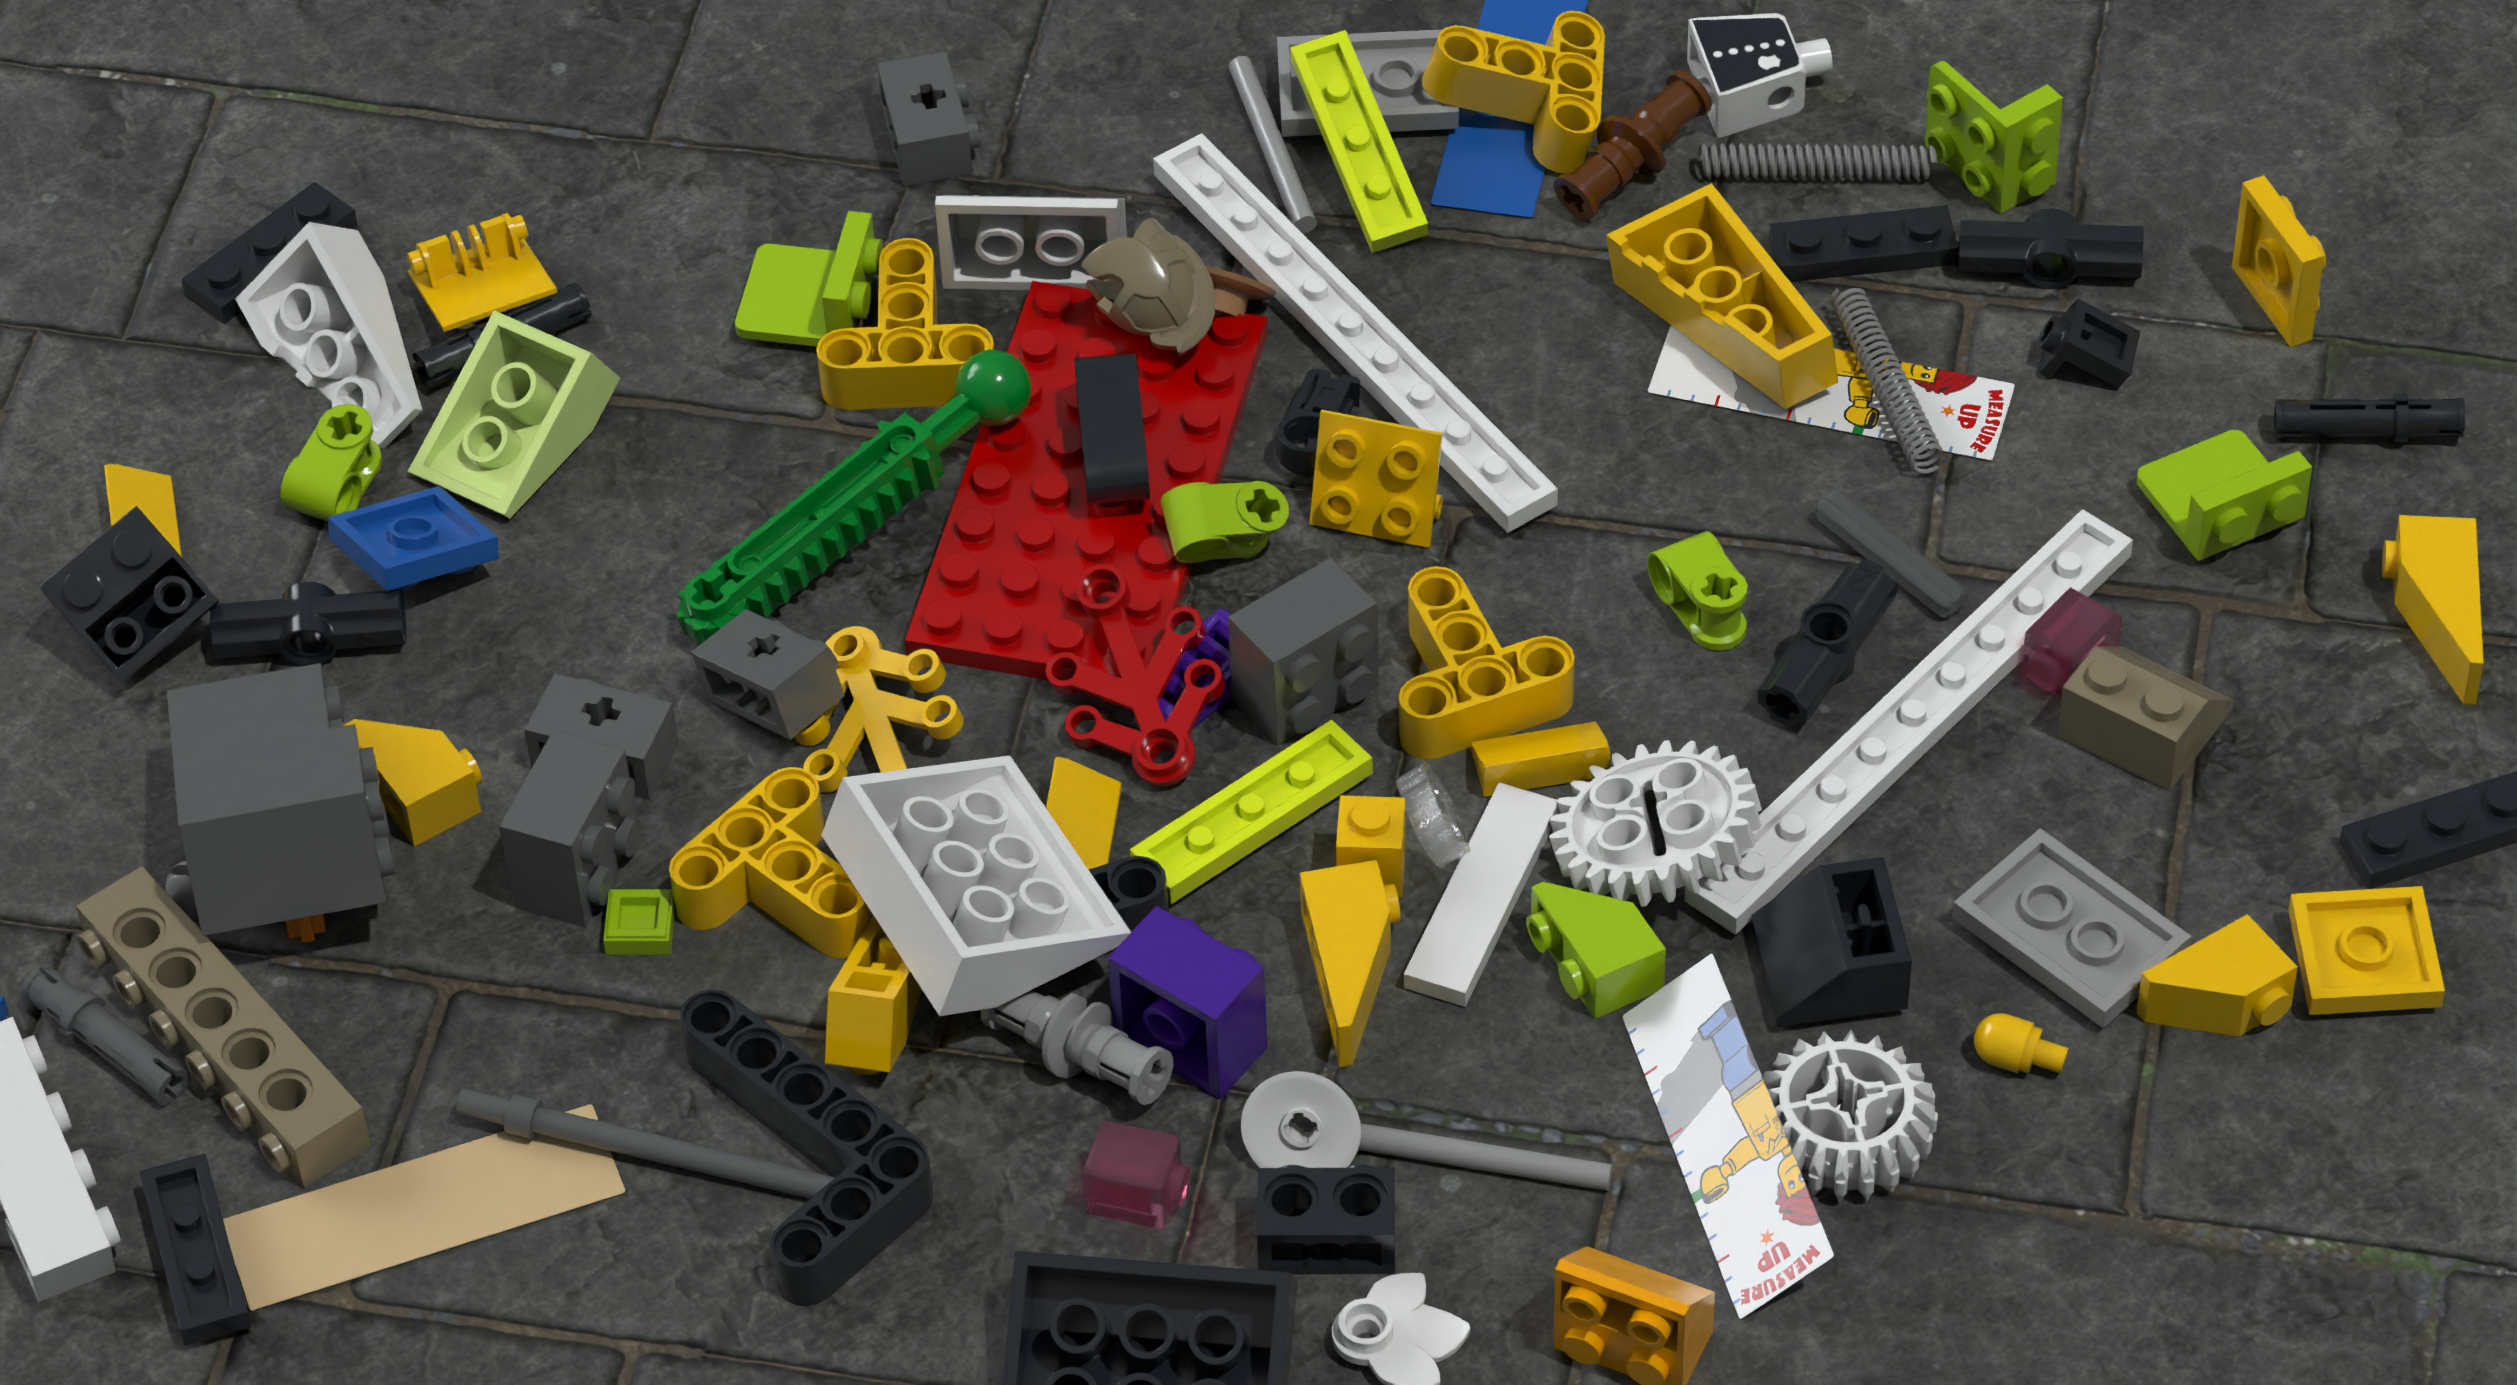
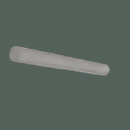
M1238 56L1229 63L1230 73L1291 223L1302 234L1308 233L1316 227V218L1252 62L1246 56Z
M1360 1123L1361 1140L1358 1150L1604 1191H1609L1613 1164Z

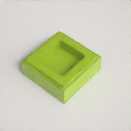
M610 889L604 931L606 955H671L675 920V904L672 889Z

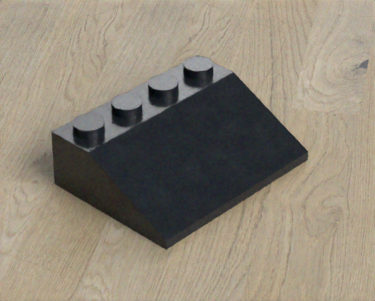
M1015 1251L1002 1385H1287L1292 1353L1298 1282L1293 1274L1288 1272Z

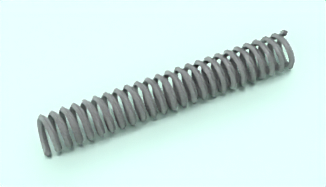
M1702 143L1699 146L1697 160H1703V171L1707 178L1711 175L1712 165L1713 174L1716 178L1720 176L1721 166L1723 176L1727 178L1730 175L1731 165L1732 175L1737 178L1741 165L1742 176L1745 179L1749 175L1750 165L1751 175L1754 179L1758 176L1759 165L1761 176L1764 179L1768 175L1769 165L1770 175L1773 179L1777 176L1778 165L1780 176L1783 179L1787 176L1788 165L1789 175L1792 179L1796 176L1797 165L1799 176L1802 179L1806 176L1807 165L1808 175L1813 179L1816 173V164L1820 179L1825 176L1826 164L1827 176L1830 179L1834 177L1835 164L1839 179L1844 176L1845 164L1846 176L1851 179L1855 164L1856 177L1860 180L1863 176L1865 164V176L1869 180L1872 177L1874 164L1875 177L1879 180L1882 176L1884 163L1885 178L1888 180L1891 177L1893 164L1894 177L1898 180L1901 177L1903 162L1904 178L1906 180L1910 178L1912 164L1913 177L1917 180L1920 177L1922 162V175L1927 180L1930 173V164L1937 163L1936 151L1932 145L1927 148V151L1923 145L1917 151L1913 145L1908 148V151L1904 145H1901L1898 151L1892 145L1888 151L1887 147L1883 144L1878 151L1874 144L1869 151L1868 147L1864 144L1859 151L1858 146L1854 144L1850 151L1849 147L1845 144L1840 151V147L1835 144L1831 151L1830 147L1826 144L1821 151V147L1818 144L1813 147V150L1807 144L1802 151V147L1799 144L1793 150L1792 146L1788 143L1783 151V147L1780 144L1774 150L1773 146L1769 143L1764 151L1761 143L1756 147V150L1750 143L1745 151L1744 145L1740 143L1736 151L1735 146L1731 143L1726 151V146L1721 143L1717 151L1714 143L1709 146L1708 150L1707 146Z
M1836 288L1830 298L1831 306L1834 308V312L1837 314L1847 339L1850 341V345L1860 361L1863 372L1866 374L1870 386L1873 388V392L1883 408V413L1886 415V419L1889 421L1890 427L1893 429V433L1903 449V454L1906 456L1910 468L1917 473L1936 471L1939 469L1937 465L1927 469L1917 467L1927 466L1936 462L1943 452L1942 447L1932 431L1929 420L1922 411L1919 400L1915 397V392L1912 390V386L1902 370V365L1892 350V345L1885 336V331L1882 329V325L1879 323V319L1876 317L1865 291L1860 288H1851L1841 293L1836 299L1839 292ZM1854 292L1860 294L1848 297L1839 305L1841 299L1846 295ZM1859 299L1858 302H1855L1847 307H1844L1850 301ZM1862 306L1860 309H1857L1852 313H1848L1850 310H1854L1855 308ZM1863 312H1866L1864 315L1854 320H1851L1853 317L1858 316ZM1866 319H1869L1867 322L1862 323V324H1860L1859 326L1854 327L1857 323H1860V322H1862V321H1864V320H1866ZM1868 326H1872L1870 329H1867L1862 333H1858L1860 330H1863ZM1873 332H1876L1874 335H1872V336H1870V337H1868V338H1866V339H1864V340H1861L1863 337H1865V336H1867V335H1869V334H1871V333H1873ZM1875 339H1879L1877 342L1864 347L1867 343H1870ZM1878 346H1882L1880 349H1877L1872 353H1868L1870 350H1873ZM1885 352L1884 355L1874 360H1871L1873 357ZM1886 359H1889L1887 362H1885V363H1883V364H1881V365H1879V366L1874 367L1877 363H1880V362H1882V361H1884V360H1886ZM1888 366H1892L1890 369L1882 373H1878L1880 370H1883ZM1891 373H1895L1893 376L1881 380L1883 377L1888 376ZM1894 380H1898L1896 383L1891 384L1890 386L1884 387L1886 384H1888V383H1890V382H1892V381H1894ZM1902 386L1899 390L1887 394L1889 391ZM1902 393H1905L1902 397H1899V398H1897V399H1895V400H1891V399H1893L1894 397H1896V396H1898V395H1900V394H1902ZM1905 400H1908L1905 404H1902V405H1900V406H1898V407H1894V406H1896L1897 404H1899V403H1901V402H1903V401H1905ZM1912 407L1910 410L1898 414L1901 410ZM1911 414H1915L1913 417L1901 421L1903 418ZM1914 421H1918L1916 424L1904 428L1906 425ZM1922 427L1919 431L1914 432V433H1912V434H1908V433H1910L1911 431H1913V430H1915V429H1917V428ZM1925 434L1922 438L1912 441L1914 438ZM1925 441H1929L1927 444H1925V445H1923V446H1921V447L1915 448L1917 445H1919V444H1921V443H1923V442H1925ZM1928 448H1932L1930 451H1928V452H1926V453H1924V454L1918 455V454L1921 453L1922 451H1924V450H1926V449H1928ZM1937 450L1936 455L1930 460L1924 462L1915 461L1916 459L1927 458Z

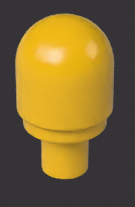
M2004 1013L1992 1014L1984 1018L1978 1024L1974 1033V1047L1983 1061L2017 1074L2019 1071L2029 1074L2032 1064L2061 1074L2069 1050L2067 1047L2042 1040L2043 1029L2035 1027L2033 1022Z

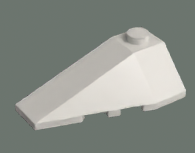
M309 222L235 300L260 345L272 356L284 359L297 371L295 376L308 387H315L332 402V408L343 404H353L366 409L373 422L374 431L371 440L375 441L379 448L385 449L422 411V407L384 275L358 230Z

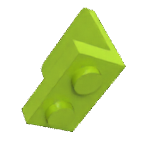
M1942 60L1930 67L1927 91V122L1924 140L1926 148L1930 145L1935 148L1938 163L1946 164L1965 182L1972 194L1982 197L2000 214L2032 196L2035 197L2043 194L2052 185L2056 184L2063 101L2061 95L2046 84L2010 105L1999 109L1947 62Z
M848 211L836 251L778 244H764L760 246L756 251L735 319L737 335L744 339L817 347L819 340L833 330L858 328L861 318L866 319L869 312L870 286L873 276L879 275V257L883 249V240L874 238L872 213Z
M2229 430L2141 466L2137 473V485L2197 561H2200L2304 518L2312 466L2300 451L2268 463L2245 433L2239 430Z

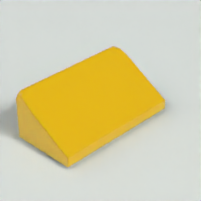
M118 464L104 465L111 526L137 505L182 557L171 476Z
M1596 721L1470 742L1472 756L1484 797L1492 796L1499 782L1528 790L1570 783L1573 780L1592 779L1589 769L1592 765L1606 770L1610 768L1608 740Z
M1055 757L1046 809L1088 870L1108 864L1122 783L1070 759Z

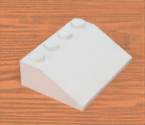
M1010 755L842 778L821 836L939 1016L998 1007L1117 948L1131 933Z

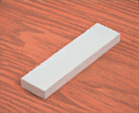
M1498 783L1404 972L1405 989L1466 1007L1552 830L1550 817L1559 814L1556 799Z

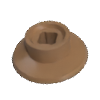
M1206 266L1213 282L1215 310L1233 316L1238 314L1244 316L1249 299L1268 300L1276 293L1271 287L1256 280Z

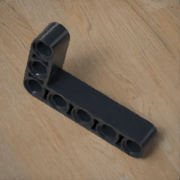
M712 989L697 992L686 1000L680 1012L688 1064L701 1077L829 1176L835 1177L782 1222L773 1232L770 1242L776 1284L780 1295L794 1305L811 1306L819 1304L834 1294L929 1210L934 1196L927 1147L920 1139L732 995L724 991Z

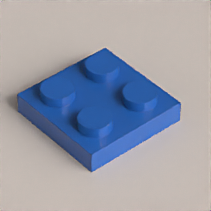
M440 486L328 517L329 539L386 591L410 589L415 587L420 581L447 573H465L472 570L475 565L499 559L498 537Z

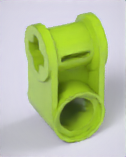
M343 404L335 406L323 414L302 451L290 463L284 474L280 492L281 503L284 508L328 521L330 516L358 508L360 499L375 475L380 471L383 463L379 446L375 441L371 440L374 431L373 422L366 409L358 405Z
M1263 481L1226 484L1188 483L1169 490L1160 500L1175 559L1181 563H1199L1211 559H1247L1255 557L1265 548L1269 534L1276 533L1286 523L1289 516L1288 503L1283 493L1277 487Z
M1702 532L1651 552L1648 555V572L1656 593L1666 605L1670 606L1698 645L1709 650L1723 651L1732 649L1743 641L1746 637L1747 621L1741 611V606L1747 599L1748 584L1744 576L1738 572L1725 555L1720 543L1711 532Z

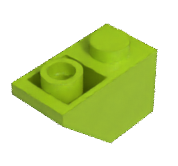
M1541 882L1531 887V915L1526 918L1530 938L1538 951L1541 953L1549 952L1558 965L1559 976L1568 995L1572 999L1581 998L1594 1019L1650 996L1664 987L1666 948L1633 902L1547 882Z

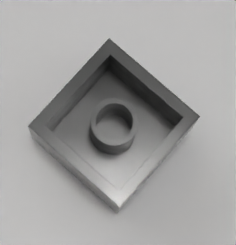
M1331 557L1228 616L1232 700L1277 746L1298 733H1306L1312 730L1325 717L1349 703L1363 700L1373 689L1379 686L1377 602Z
M553 730L499 825L514 908L586 928L597 906H603L608 902V893L610 889L614 888L615 873L625 856L631 857L635 853L642 832V823L639 819H636L633 802L635 781L629 777L624 749Z

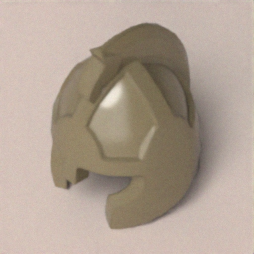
M1149 218L1144 220L1132 238L1119 237L1102 244L1093 250L1081 264L1093 278H1096L1087 280L1086 287L1099 301L1097 308L1125 331L1150 337L1152 345L1157 349L1177 351L1178 356H1181L1197 345L1205 337L1212 325L1215 315V292L1208 269L1190 245L1180 237L1167 232L1156 219Z

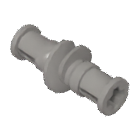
M1030 990L998 1007L981 1010V1020L984 1025L996 1031L1006 1028L1024 1037L1027 1043L1041 1049L1046 1069L1057 1077L1069 1078L1085 1070L1086 1073L1102 1081L1109 1080L1129 1090L1130 1098L1142 1105L1151 1104L1165 1090L1171 1078L1173 1070V1056L1171 1052L1160 1046L1147 1048L1129 1039L1126 1033L1112 1027V1012L1108 1005L1102 1002H1094L1087 1007L1086 998L1074 993L1069 994L1060 1001L1050 995L1043 996Z

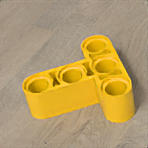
M1567 11L1556 17L1545 45L1466 26L1454 25L1446 27L1439 33L1422 77L1423 88L1428 95L1444 104L1534 124L1532 148L1535 158L1549 170L1557 173H1570L1583 163L1601 120L1604 29L1595 18L1580 11Z
M902 238L894 240L882 249L879 257L878 327L837 329L825 334L819 340L816 351L823 399L830 406L844 410L944 406L955 397L957 372L970 356L985 350H994L992 335L987 329L979 325H937V288L932 249L925 242L913 238Z
M1434 566L1420 570L1410 579L1408 586L1409 633L1430 672L1408 680L1400 689L1398 697L1399 739L1402 748L1408 754L1426 760L1441 758L1470 748V742L1504 737L1558 719L1571 709L1574 700L1575 657L1572 648L1565 641L1557 637L1540 636L1501 648L1464 580L1457 572L1446 567Z
M787 767L773 772L674 855L670 861L669 874L677 918L683 925L697 930L716 928L725 923L751 901L821 953L832 958L844 959L849 957L870 922L869 907L842 866L815 847L822 839L824 819L818 780L811 772L796 767Z

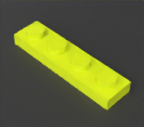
M1346 30L1290 47L1291 63L1371 252L1374 253L1427 236L1428 221Z
M1331 719L1130 849V857H1149L1163 867L1167 879L1168 902L1173 904L1372 775V757Z

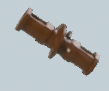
M1676 70L1667 78V87L1651 101L1642 104L1634 112L1632 118L1626 115H1621L1620 117L1611 116L1601 122L1597 128L1596 136L1599 145L1588 154V159L1571 174L1563 173L1554 181L1555 194L1571 214L1581 220L1592 219L1599 212V204L1616 188L1623 187L1633 176L1640 172L1639 167L1650 173H1660L1665 168L1666 161L1660 148L1668 146L1678 136V132L1694 117L1706 115L1712 108L1711 97L1697 78L1684 70Z

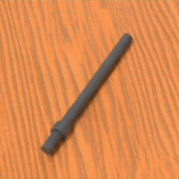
M463 1088L457 1099V1114L504 1125L505 1132L533 1139L538 1133L807 1199L812 1198L835 1178L545 1108L541 1099L520 1094H514L511 1099Z

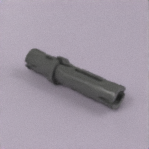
M50 964L40 965V972L47 979L39 974L36 969L31 971L22 985V997L53 1018L61 1026L58 1029L62 1035L72 1042L81 1041L86 1046H89L105 1061L143 1088L159 1104L168 1105L171 1103V1097L176 1100L181 1096L188 1085L189 1072L169 1057H166L146 1039L104 1008L106 1002L93 991L83 992L65 979ZM164 1090L171 1095V1097L164 1093Z

